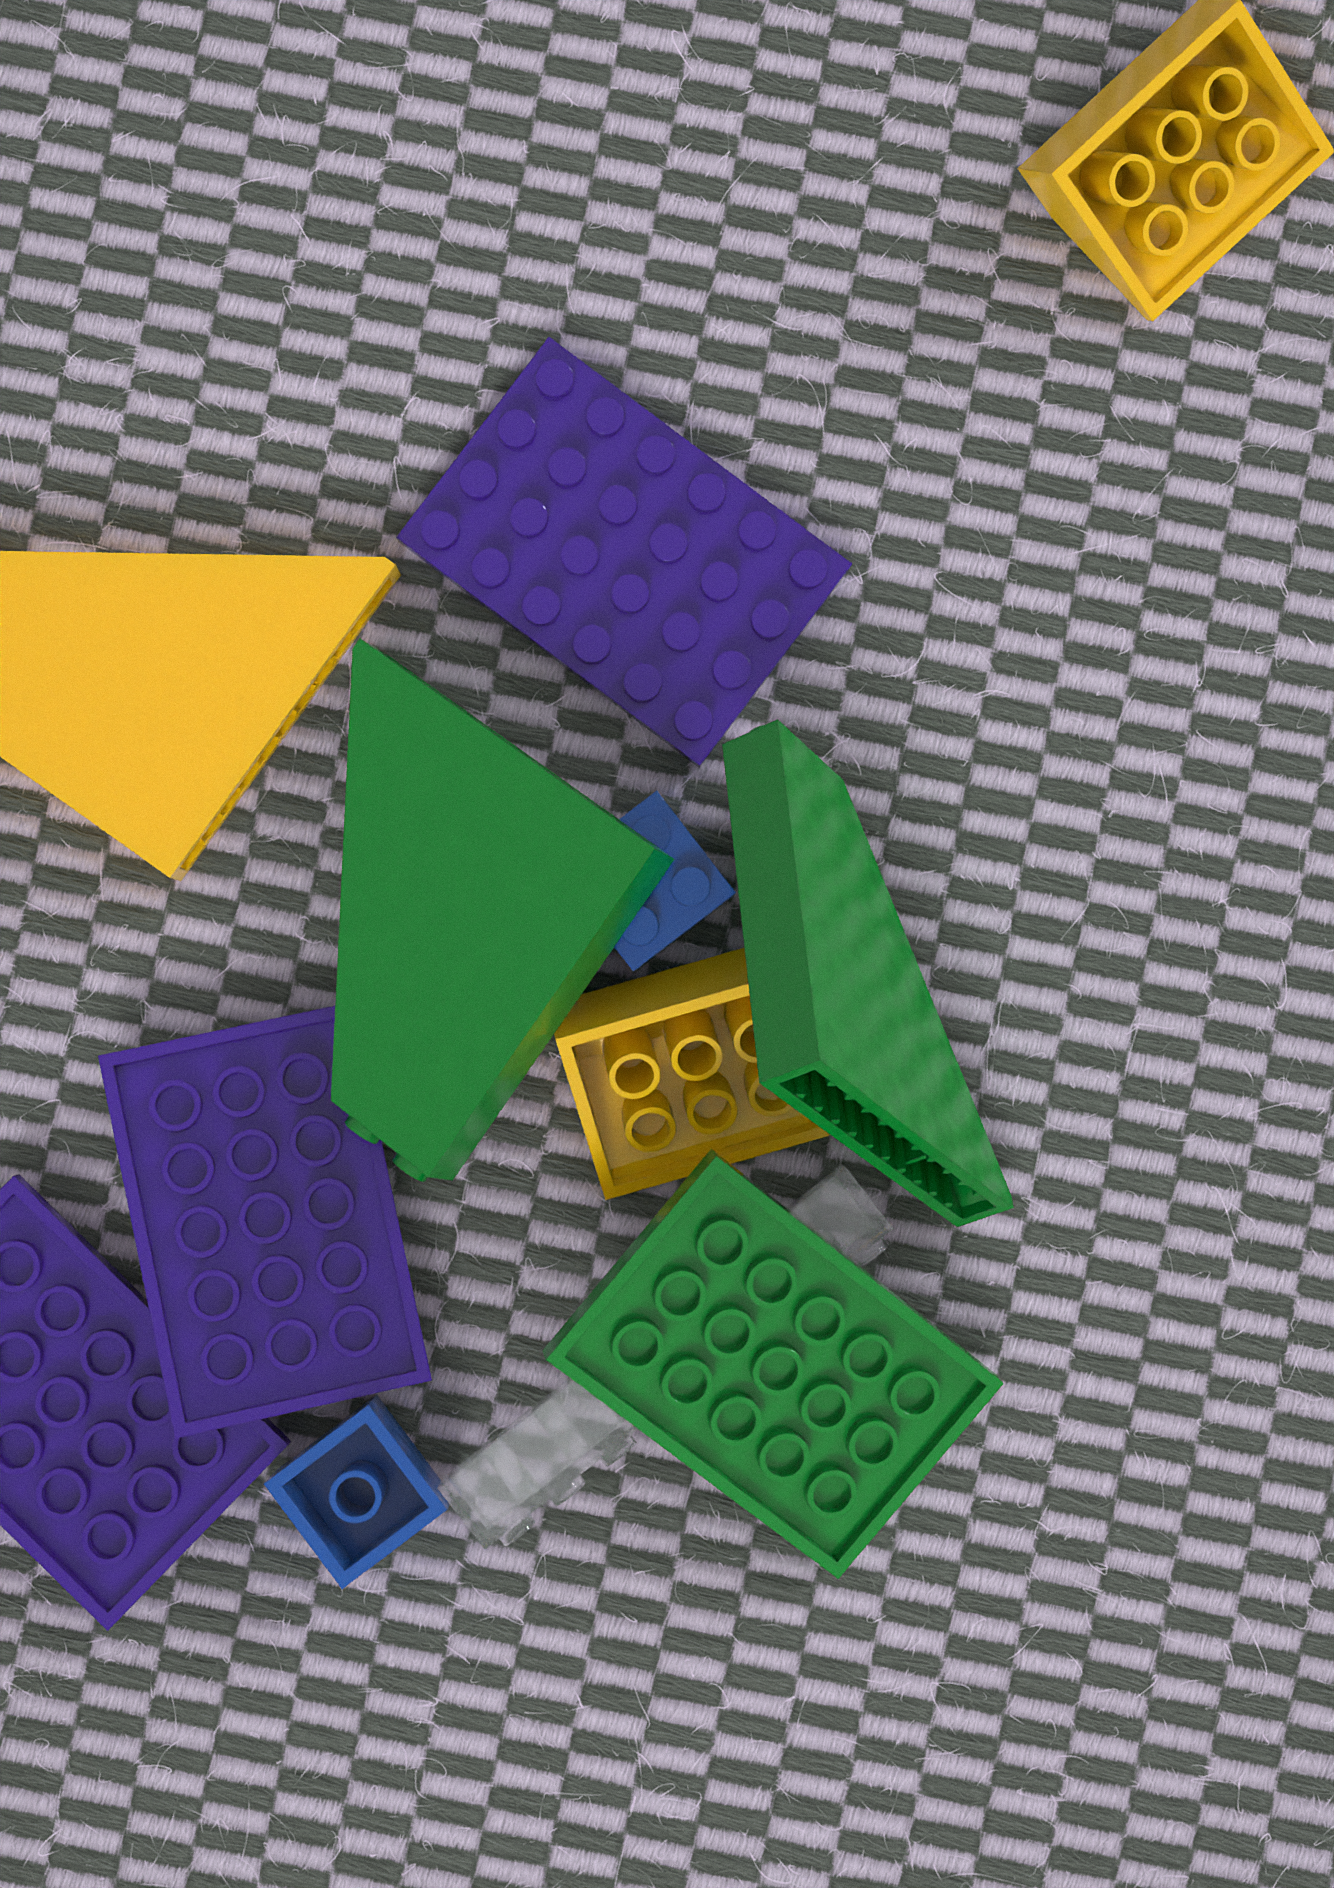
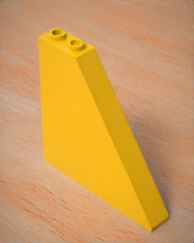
M0 551V757L171 879L182 881L398 581L401 573L396 564L386 557Z

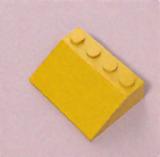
M1198 0L1017 169L1051 218L1146 320L1153 322L1334 153V148L1242 1Z
M745 948L581 994L554 1033L605 1200L688 1177L710 1149H713L730 1164L830 1136L818 1125L759 1083Z

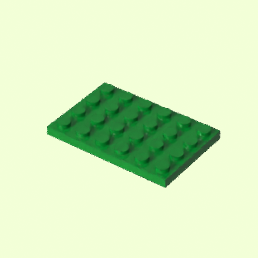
M710 1149L542 1350L545 1359L837 1579L842 1576L1004 1384L993 1371L713 1149Z

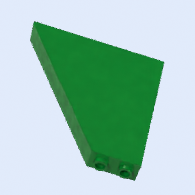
M361 638L352 648L331 1101L349 1115L344 1123L354 1133L373 1144H377L381 1140L393 1149L396 1155L392 1161L409 1176L421 1182H425L428 1177L453 1181L675 859L392 657Z
M778 719L766 725L755 727L748 733L722 744L759 1083L956 1227L1014 1208L1011 1193L843 779Z

